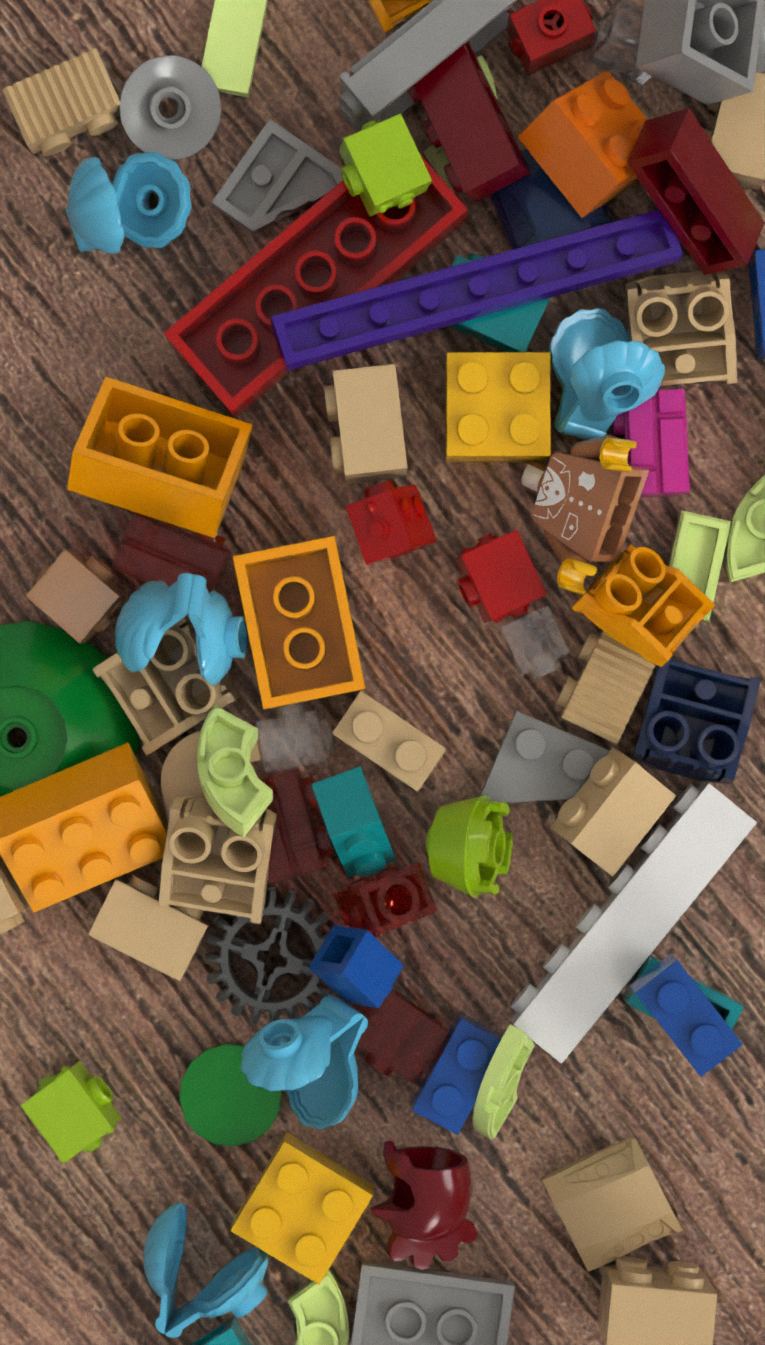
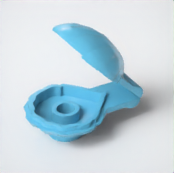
M145 152L143 154L136 153L130 155L125 163L119 166L112 184L97 157L84 159L75 169L68 194V207L65 210L80 252L98 249L106 253L118 254L124 236L146 248L151 246L163 248L184 230L186 220L192 208L190 184L188 179L181 173L178 164L165 158L161 153ZM155 191L158 194L159 203L155 209L151 210L148 201L150 194Z
M600 308L578 310L558 324L554 336L551 338L549 344L551 365L556 379L563 389L559 410L554 421L555 429L559 433L585 440L605 436L606 431L618 414L630 411L655 396L661 385L665 373V365L661 363L659 353L650 349L645 343L630 341V334L628 331L626 332L622 322L612 317L606 310Z
M182 573L178 575L177 581L169 587L162 580L149 581L130 595L129 600L122 606L117 619L115 646L124 666L131 672L140 671L152 659L165 631L188 615L195 628L197 659L201 676L210 685L215 686L231 668L233 658H244L246 656L248 631L245 618L243 616L233 617L225 597L215 590H212L210 593L206 588L207 580L204 577Z
M328 994V997H324L319 1005L302 1018L275 1020L258 1030L244 1046L241 1054L240 1070L246 1075L248 1082L253 1086L262 1087L270 1092L284 1090L287 1097H289L291 1109L297 1114L304 1126L315 1127L319 1130L334 1126L346 1118L358 1095V1067L354 1051L361 1034L368 1026V1019L333 994Z
M182 1202L171 1205L156 1218L148 1232L143 1252L147 1281L153 1291L161 1298L160 1313L156 1319L155 1326L160 1333L165 1334L169 1338L179 1337L184 1328L200 1317L213 1318L231 1311L236 1318H241L256 1308L268 1292L267 1288L261 1283L269 1262L268 1254L259 1248L253 1247L233 1258L194 1299L175 1311L178 1272L187 1233V1206L183 1205Z

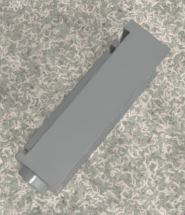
M433 0L350 68V76L346 71L339 76L341 95L338 98L343 104L339 110L346 121L356 132L362 130V126L370 121L382 122L400 113L401 115L406 113L417 104L412 100L407 90L468 40L475 54H478L506 31L509 17L507 11L513 7L512 4L517 0Z

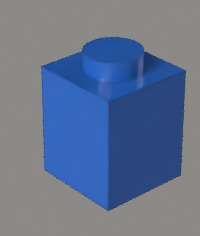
M333 925L311 962L309 969L345 1002L379 1009L384 999L390 994L393 984L404 965L368 930Z

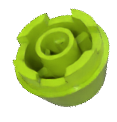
M480 795L440 806L426 838V852L429 856L432 876L474 898L478 897L481 893L498 894L500 892L498 884L494 883L497 874H508L512 855L513 833L504 831L502 816H508L511 812L509 805L506 802L492 801L487 795Z

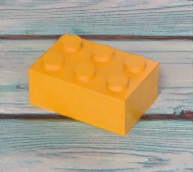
M105 376L73 449L67 490L215 538L244 464L253 424Z
M335 536L233 556L263 709L266 710L366 690Z
M125 743L0 797V855L33 913L163 858L168 831L166 815L129 743Z

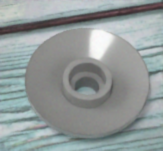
M159 56L143 62L128 76L119 99L121 103L119 106L121 124L131 142L144 153L158 152L170 160L183 159L203 149L214 136L221 116L220 95L211 76L197 63L179 56ZM166 97L173 99L176 104V110L170 117H163L158 109L160 101Z

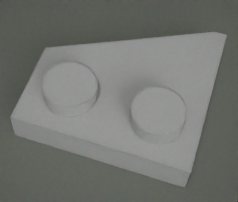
M269 119L211 203L214 208L253 235H256L320 200L338 185L343 178L338 165Z
M515 711L480 795H487L492 801L506 803L570 799L577 794L590 777V772L596 762L605 757L610 750Z

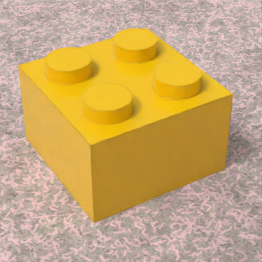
M447 352L445 360V462H532L535 460L547 462L551 456L550 352Z
M286 1132L236 1214L230 1231L320 1285L372 1199L373 1184Z

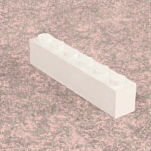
M702 782L698 788L690 784L672 806L678 812L666 828L658 824L648 834L640 845V848L646 853L633 868L625 864L607 887L613 893L603 906L599 908L596 904H593L584 913L575 926L581 933L568 948L564 944H560L543 965V968L548 971L543 980L536 988L529 983L513 1001L511 1008L516 1011L511 1018L513 1025L525 1032L536 1044L561 1064L756 825L757 822L711 784Z

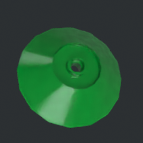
M33 621L0 625V797L125 743H129L135 756H137L140 744L137 731L112 691L101 677L97 678L92 670L108 659V657L88 642L78 643L64 629ZM17 727L23 729L27 734L26 743L19 748L13 746L9 740L11 731Z

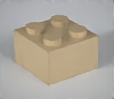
M396 364L333 371L334 385H325L324 391L329 423L339 421L340 436L330 437L334 473L344 472L346 484L406 478L408 467Z
M628 1256L616 1258V1264L608 1263L603 1266L598 1326L605 1345H713L717 1293L705 1272H699L698 1265L670 1261L667 1264V1268L647 1267V1261L641 1258Z

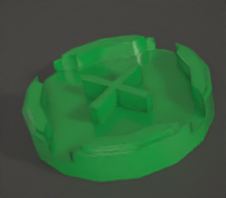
M225 1042L208 1047L191 1062L181 1080L179 1100L185 1120L197 1135L216 1145L235 1147L255 1141L270 1129L280 1110L282 1090L270 1092L262 1087L253 1086L248 1082L246 1075L240 1070L241 1054L245 1044Z

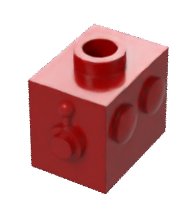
M539 0L509 14L506 28L510 38L508 45L513 56H517L520 59L527 76L592 46L596 29L592 22L593 16L589 6L584 5L582 0Z
M392 480L363 490L365 499L345 506L366 565L391 560L437 542L417 485L395 488Z
M517 529L499 538L497 535L493 536L492 533L478 539L479 543L476 546L464 548L462 555L455 558L463 576L457 580L462 597L469 608L477 606L484 623L492 620L495 623H499L502 621V618L508 615H513L514 618L528 612L529 603L547 595Z

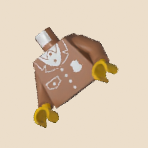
M605 435L577 442L571 449V452L555 451L550 457L548 466L535 460L525 468L521 479L522 486L538 494L531 515L533 522L544 529V537L561 564L557 574V584L560 588L584 595L586 592L584 589L586 575L594 576L597 571V567L588 564V561L618 562L650 471L644 467L628 464L630 448H636V441Z

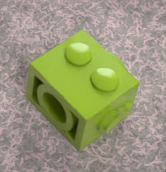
M401 113L382 122L370 121L362 126L361 131L348 135L342 141L339 152L346 165L340 168L342 178L352 197L360 195L369 217L379 212L383 213L393 206H398L400 209L413 203V198L426 192L432 182Z
M81 1061L71 1068L63 1066L61 1072L57 1075H47L38 1082L39 1087L37 1090L39 1092L20 1105L63 1164L80 1151L91 1153L102 1144L100 1142L103 1139L102 1137L113 1133L114 1125L122 1119L111 1103L114 1097L110 1088L99 1076L94 1075L92 1077Z

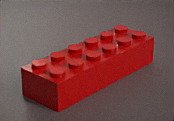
M422 155L421 158L432 182L426 192L413 198V203L400 209L398 206H393L383 213L379 212L369 217L360 195L352 197L344 180H342L164 333L171 346L233 418H237L291 371L285 370L271 326V316L394 283L466 221L468 209Z

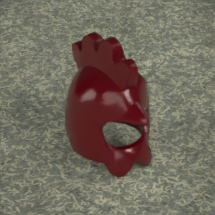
M385 1141L383 1156L388 1171L394 1176V1189L386 1202L371 1207V1214L388 1222L393 1230L388 1240L387 1253L389 1257L394 1261H401L409 1256L412 1265L420 1270L427 1269L431 1265L433 1256L436 1254L443 1261H452L459 1253L458 1244L460 1242L472 1243L477 1237L474 1223L466 1218L471 1198V1172L468 1159L460 1152L447 1148L414 1146L396 1149L393 1141Z

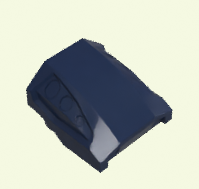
M527 149L521 152L531 174L489 196L512 250L613 222L605 204L581 218Z
M670 658L662 667L657 665L632 758L651 768L701 782L731 784L735 779L740 756L750 728L761 679L752 676L749 679L732 676L688 664L674 658Z

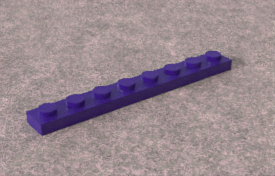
M655 210L271 316V326L285 370L289 371L680 262L683 252L676 233L661 211Z

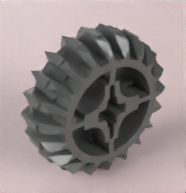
M267 888V903L264 905L263 916L277 915L271 935L266 939L258 941L235 937L238 930L249 922L251 918L235 916L236 918L231 921L221 914L216 916L214 922L218 927L226 931L224 936L217 933H208L206 936V942L220 947L219 952H209L203 956L204 963L220 965V970L208 974V983L215 984L222 980L225 981L227 986L217 993L216 998L219 1002H222L234 994L238 1000L231 1009L233 1015L238 1016L245 1004L253 1007L249 1019L251 1024L256 1025L258 1023L262 1010L270 1011L269 1023L280 1019L279 1011L281 1010L287 1011L289 1019L300 1018L296 1007L298 1004L302 1003L308 1012L317 1006L310 996L313 992L321 998L328 997V994L332 993L328 986L321 983V979L309 969L313 960L304 958L305 955L293 951L288 942V932L293 920L301 925L309 934L317 954L330 932L329 930L321 933L319 927L324 925L330 916L324 911L314 920L307 914L313 909L315 900L310 897L304 901L301 910L292 906L297 893L293 889L288 890L284 903L276 902V888ZM278 932H281L282 936L279 946H281L280 955L287 958V963L278 962L275 969H272L269 980L265 981L264 978L267 967H265L266 958L259 955V950L268 951L271 944H274ZM231 953L241 955V958L252 962L256 967L258 980L255 992L246 988L236 976L232 966ZM294 973L299 975V973L311 976L308 982L296 992L283 997H269L275 979L281 974Z

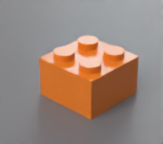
M607 70L553 100L518 136V139L580 217L583 218L639 182L627 161L643 125L648 119L629 97L625 86Z

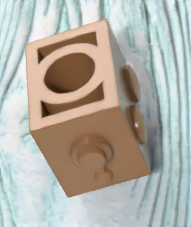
M65 549L59 554V557L53 564L45 565L38 574L40 576L38 582L26 595L30 601L78 643L90 642L100 631L105 632L114 622L112 620L113 614L123 606L124 601L129 597L111 581L116 574L109 566L94 555L87 560L76 549Z

